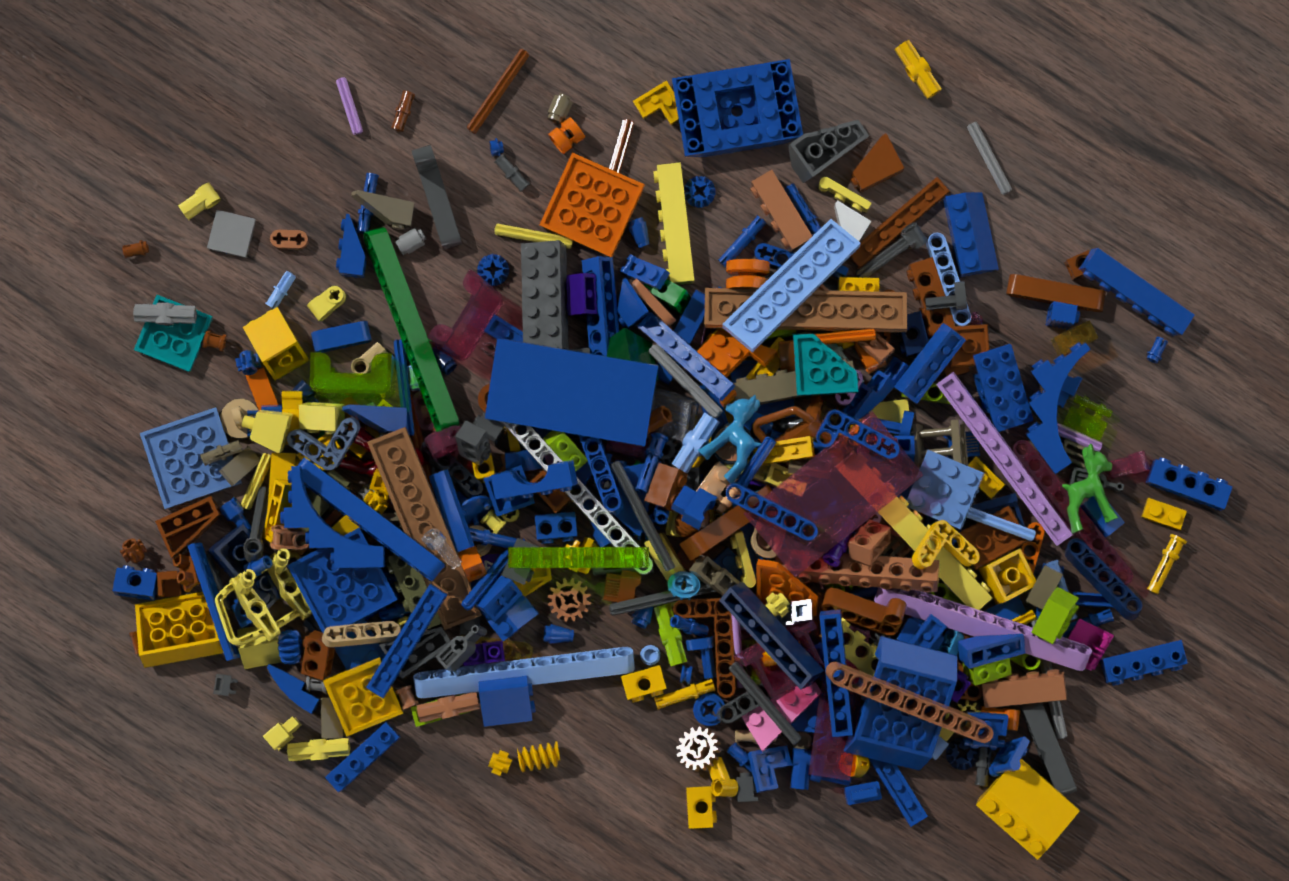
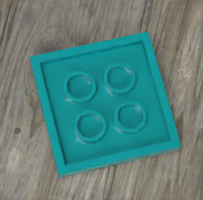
M157 294L152 304L172 303L183 305ZM196 310L197 319L195 324L174 323V325H159L145 322L134 350L191 373L213 316Z

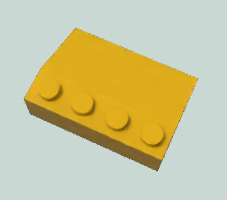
M203 592L135 604L138 650L144 668L223 653Z
M1021 758L1019 770L1003 772L979 797L976 806L1038 860L1080 810Z

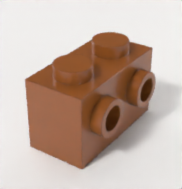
M659 463L644 501L653 506L674 512L671 509L672 504L684 485H686L688 474L678 468Z

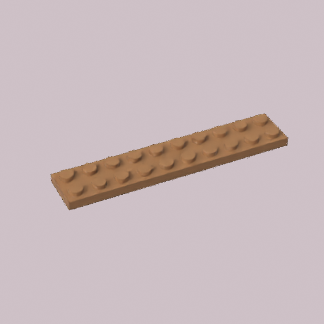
M705 288L704 328H722V324L758 289ZM816 290L777 330L851 331L875 329L876 332H907V292Z
M403 427L368 441L367 443L404 533L445 564V567L433 582L422 575L426 587L432 584L448 594L437 612L444 630L481 616L482 612L476 606L471 610H465L461 605L462 601L472 590V587L462 568L458 553L407 428Z

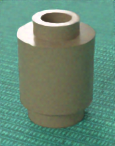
M562 93L559 96L554 95L547 112L549 114L547 119L557 124L565 121L573 104L570 101V97Z

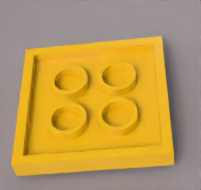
M380 657L323 680L346 736L403 714L392 686L385 698H381L366 688L382 662Z

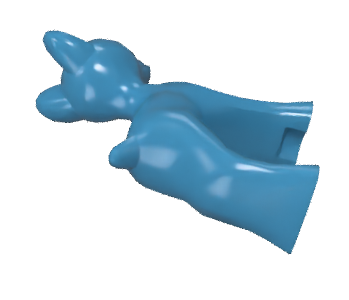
M753 395L749 400L743 398L733 403H728L725 410L733 415L734 421L717 438L698 449L701 455L708 460L728 442L737 447L736 463L724 475L730 484L734 483L746 468L750 454L761 445V443L755 442L743 427L760 407V401L756 399V395Z

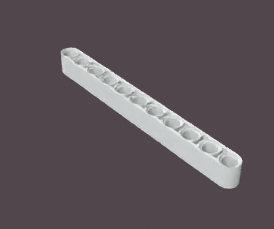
M502 422L546 472L548 465L543 463L544 456L552 455L554 457L553 463L563 462L531 426H526L527 432L524 435H518L516 428L519 424ZM538 440L541 445L539 449L532 450L529 447L530 442ZM577 478L578 484L576 485L581 487L580 494L572 495L570 490L564 492L639 574L646 575L650 573L653 567L650 557ZM586 500L594 501L595 507L592 510L584 509L583 504ZM606 515L609 519L606 525H599L597 523L598 516ZM613 530H620L622 532L621 539L613 540L610 536ZM627 545H633L636 548V552L631 556L626 555L624 552V548ZM641 560L649 562L650 566L645 571L638 568V563Z

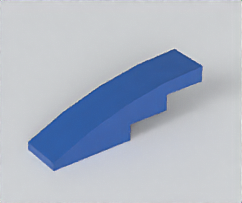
M894 356L883 372L880 370L876 371L867 386L861 383L858 393L855 394L852 402L846 405L841 412L856 420L864 417L891 392L909 366Z

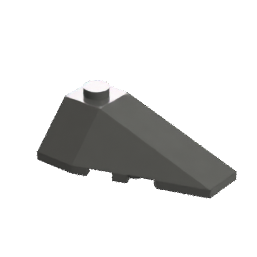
M859 120L839 124L827 129L824 128L812 133H805L788 145L791 167L802 183H804L869 137Z

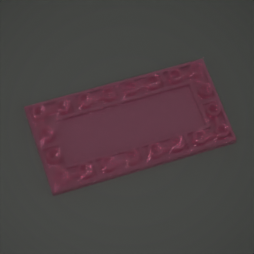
M873 411L860 420L863 424L895 440ZM857 424L853 425L848 429V433L852 435L858 433L859 426ZM870 433L866 436L868 444H874L877 441L876 434ZM842 434L831 446L823 449L764 496L813 521L818 528V534L813 540H804L748 510L744 512V515L792 575L796 577L920 479L923 474L900 445L899 454L895 458L889 459ZM882 438L880 445L876 449L879 450L880 446L887 450V454L890 451L894 452L893 444L891 443L890 446H887L883 443L885 439ZM758 501L756 504H754L752 507L758 506L759 501ZM774 506L766 509V514L770 517L775 516L778 512ZM787 516L784 520L787 526H792L796 522L794 516ZM806 525L802 530L803 534L807 536L812 535L814 527Z

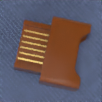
M622 570L621 575L607 573L603 600L622 602L637 598L635 590L640 585L642 574Z

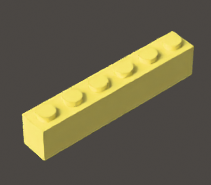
M681 162L657 165V171H653L654 183L659 184V190L656 191L657 203L661 202L658 218L659 222H663L664 230H660L661 242H665L666 249H663L662 252L663 261L668 262V269L666 270L670 274L667 279L677 285L694 284Z

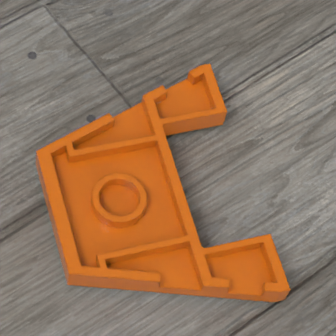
M718 330L697 350L703 358L726 378L749 355L764 367L777 356L776 350L760 345L751 352L731 334L722 330ZM732 390L722 401L720 400V404L724 408L737 396L736 391Z

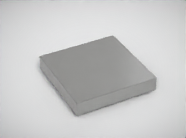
M216 210L207 249L247 258L256 219Z

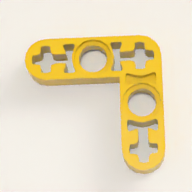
M939 520L930 526L912 556L913 565L918 569L929 567L942 547L951 553L962 565L967 567L976 564L980 559L977 549L945 520ZM952 538L958 542V548L952 545ZM929 540H932L934 542V550L929 547Z

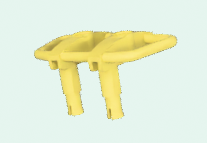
M280 549L277 554L273 553L270 556L273 565L271 568L262 571L263 573L268 570L280 592V596L293 609L292 612L277 621H274L265 602L261 600L252 588L254 579L257 576L251 569H247L243 574L240 573L235 578H231L229 584L216 595L215 604L226 637L231 644L241 646L262 636H265L270 642L280 635L279 628L297 617L304 621L312 615L297 583L286 567L288 559L295 557L299 560L302 558L296 552V549L289 551L287 549ZM291 586L294 588L295 592L289 593L286 591L285 587ZM232 591H234L246 612L247 618L258 628V630L240 638L234 635L223 600ZM251 607H259L261 613H254Z

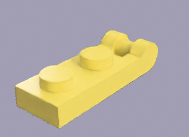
M828 177L820 179L818 188L821 192L829 191L835 195L834 198L842 203L848 202L852 205L851 208L859 213H862V211L867 213L871 202Z
M738 529L732 533L733 537H730L732 548L737 551L738 556L735 557L737 567L742 569L743 574L740 577V581L744 582L747 587L752 588L756 584V579L743 532Z

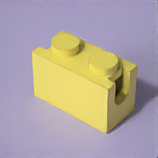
M318 402L300 404L299 429H307L308 433H318L319 430H325L326 434H335L340 423L345 419V412L342 411L344 404Z

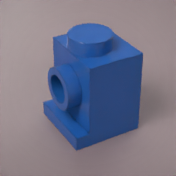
M238 598L235 599V604L231 608L240 627L246 628L252 625L253 622L247 618L246 614L243 615L241 613L243 607ZM251 607V610L258 614L256 607Z

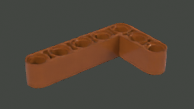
M769 484L756 492L776 503L780 502ZM750 497L747 504L750 507H756L759 504V499L757 497ZM737 505L679 545L690 561H692L758 517V515Z
M721 598L677 601L673 608L675 615L692 619L714 618L717 693L722 698H730L735 693V676L731 671L729 674H722L719 668L722 663H728L730 666L734 663L731 613L729 611L720 613L717 610V605L721 603L719 601ZM705 603L708 606V612L706 614L698 613V604ZM679 604H685L688 607V612L685 615L678 614L676 608ZM723 622L729 625V631L725 634L718 631V625ZM721 643L729 644V653H720L719 645ZM728 683L731 685L732 691L729 695L722 694L720 690L722 684Z

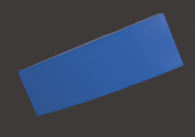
M268 664L267 669L272 678L289 699L302 709L314 714L321 699L304 691L306 682Z

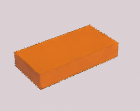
M265 368L257 370L255 374L245 375L259 410H261L262 405H279Z

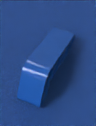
M836 409L826 414L816 433V440L822 447L831 446L838 434L841 433L889 459L895 458L900 451L899 445L895 440ZM832 414H839L841 416L839 424L833 425L830 423L829 419ZM853 423L859 426L858 433L854 435L848 433V426ZM823 432L831 434V440L827 443L820 441L819 437ZM870 433L877 435V441L874 444L866 442V436ZM884 438L883 443L887 446H890L892 443L895 451H890L887 454V450L884 447L880 446L879 450L876 448L880 445L881 439Z

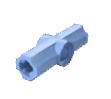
M704 412L695 428L685 435L682 442L683 446L672 464L683 472L688 473L698 456H701L698 449L709 443L710 437L720 422Z

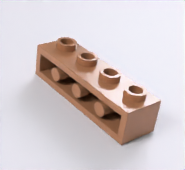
M770 170L751 181L752 188H750V191L755 199L759 198L762 205H760V208L764 215L770 216L772 220L770 224L776 233L779 232L782 236L780 241L784 248L794 252L801 248L812 235L773 170Z
M1053 669L1048 670L1045 674H1039V672L1034 671L1026 673V676L1012 674L1006 676V678L983 683L985 708L1067 700L1064 672Z

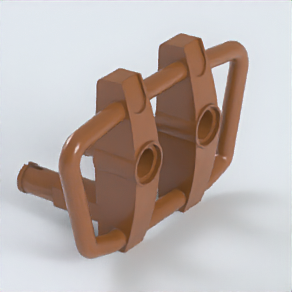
M820 395L811 396L810 404L806 411L793 406L757 418L752 424V430L758 439L763 442L767 436L761 430V425L795 414L804 421L786 429L775 441L807 436L814 438L823 422V419L820 420L823 398L820 399ZM829 432L821 433L820 436L826 442L831 440ZM839 433L830 448L815 455L818 458L832 459L831 472L852 451L850 446L846 447L848 437ZM781 462L779 464L788 469L790 462ZM845 478L837 487V490L842 495L851 483Z

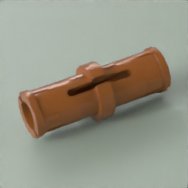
M403 90L400 103L395 109L396 115L391 129L398 132L404 131L406 120L411 115L410 109L415 94Z

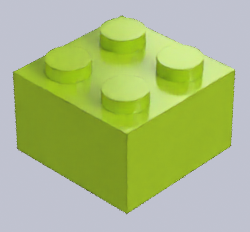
M1057 586L1048 598L1031 633L1051 644L1056 639L1061 640L1070 625L1072 617H1074L1079 608L1076 605L1079 598Z

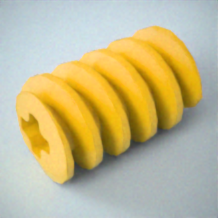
M557 741L554 744V748L551 747L550 743H547L546 749L543 748L542 744H539L538 750L531 745L529 752L525 746L522 748V753L517 748L519 766L522 773L525 772L526 766H528L530 771H533L534 765H536L538 770H541L544 763L546 769H549L551 762L554 767H557L558 761H560Z

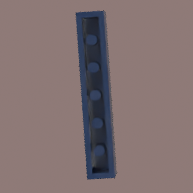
M744 582L731 586L719 600L800 690L814 684L824 672V669Z

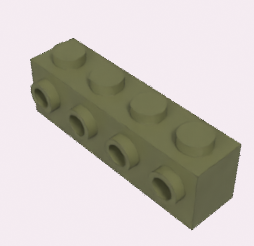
M397 555L390 556L386 566L390 575L394 574L397 579L394 585L397 592H402L405 600L401 602L405 611L412 613L427 589L426 584L418 571ZM436 613L426 631L442 624L438 613Z

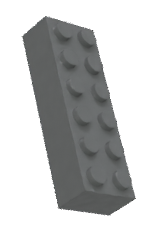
M560 240L522 243L523 342L569 350L568 310L566 306V245Z

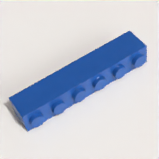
M1099 248L1091 249L1079 270L1084 272V277L1100 283V288L1116 294V299L1132 305V310L1148 316V321L1164 327V332L1170 336L1183 335L1195 316L1192 312Z

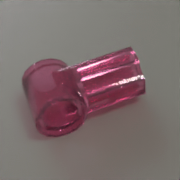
M1145 450L1110 461L1112 463V470L1108 472L1111 479L1150 470Z

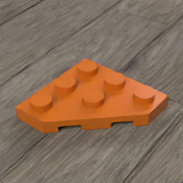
M758 559L756 565L757 598L764 605L768 604L766 598L771 593L776 595L782 593L790 604L795 601L811 599L813 616H817L818 596L779 562Z

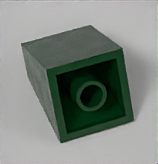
M625 327L610 338L607 357L656 365L655 358L649 353V349L652 346L651 342Z

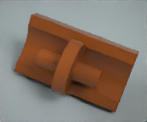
M190 552L185 555L178 554L172 560L173 565L178 567L180 571L176 577L177 582L183 585L185 592H190L194 586L200 584Z

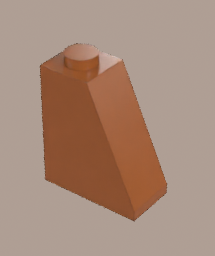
M887 133L881 136L852 172L850 181L854 189H858L860 193L904 171V166Z

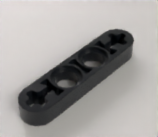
M424 440L420 450L423 453V457L439 472L448 469L453 485L468 499L481 495L483 485L436 440ZM446 459L450 465L443 466L439 460ZM459 472L463 474L464 479H456L454 473ZM475 487L477 489L476 491H470V488L473 489Z

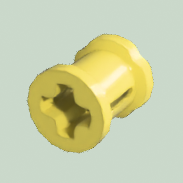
M491 509L480 522L482 524L485 523L493 533L497 534L507 522L502 521L494 513L495 510Z

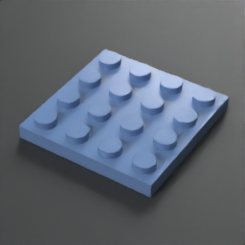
M217 407L140 433L165 510L242 484L240 479L235 485L231 486L219 472L234 458L233 455L226 457L227 460L222 461L221 459L207 466L204 465L200 455L216 449L218 445L224 446L229 444Z

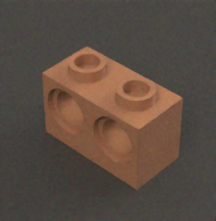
M869 519L864 526L860 527L858 533L849 540V558L871 566L891 543V527Z

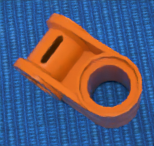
M854 342L855 350L868 374L887 365L886 361L880 365Z

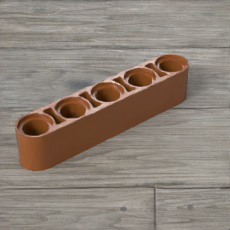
M1010 274L1006 295L1049 304L1056 301L1078 305L1077 309L1103 312L1106 292L1094 288Z

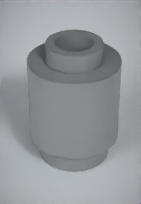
M413 228L399 236V239L395 242L404 255L406 253L410 254L424 246L426 237L421 229L417 231L416 228Z

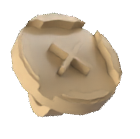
M234 399L227 403L222 409L220 416L224 431L237 439L250 437L247 436V428L242 427V421L244 416L247 415V410H258L256 405L245 399Z

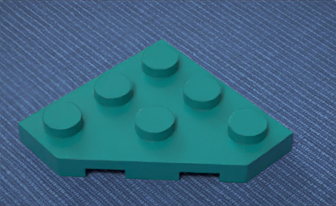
M815 334L793 335L797 396L858 393L857 371L842 360L831 348L827 347Z

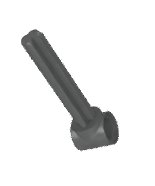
M914 222L907 225L901 232V239L856 271L858 278H868L909 247L911 249H918L927 242V238L918 224Z
M261 487L258 490L250 538L246 539L243 546L245 559L249 563L263 557L264 542L262 541L269 494V488ZM252 549L258 550V551L255 552V553H250V552H249V551L252 550Z

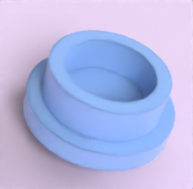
M653 645L645 646L641 650L640 658L646 665H655L660 660V651Z

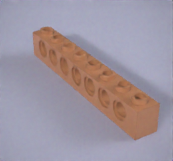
M781 549L775 557V562H779L802 583L814 582L823 585L840 584L842 586L853 585L863 588H893L904 591L919 590L927 593L938 591L939 560H934L927 568L918 569L913 565L912 558L879 556L870 566L849 558L848 553H843L840 558V564L837 567L825 563L823 555L827 552Z

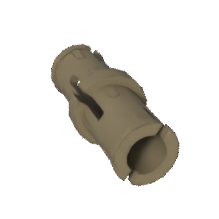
M236 440L224 446L218 445L216 449L200 455L204 465L207 466L221 459L222 461L227 460L226 457L243 452L240 441Z

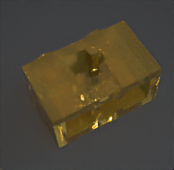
M1089 320L1053 337L1051 343L1058 356L1061 354L1066 356L1071 352L1070 348L1076 343L1080 342L1083 344L1085 342L1089 345L1095 342L1098 336Z

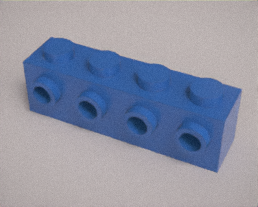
M1182 640L1100 660L1105 682H1111L1112 686L1123 684V679L1131 677V680L1135 681L1143 679V674L1151 673V676L1163 674V669L1170 668L1172 672L1183 669L1182 665L1188 664Z

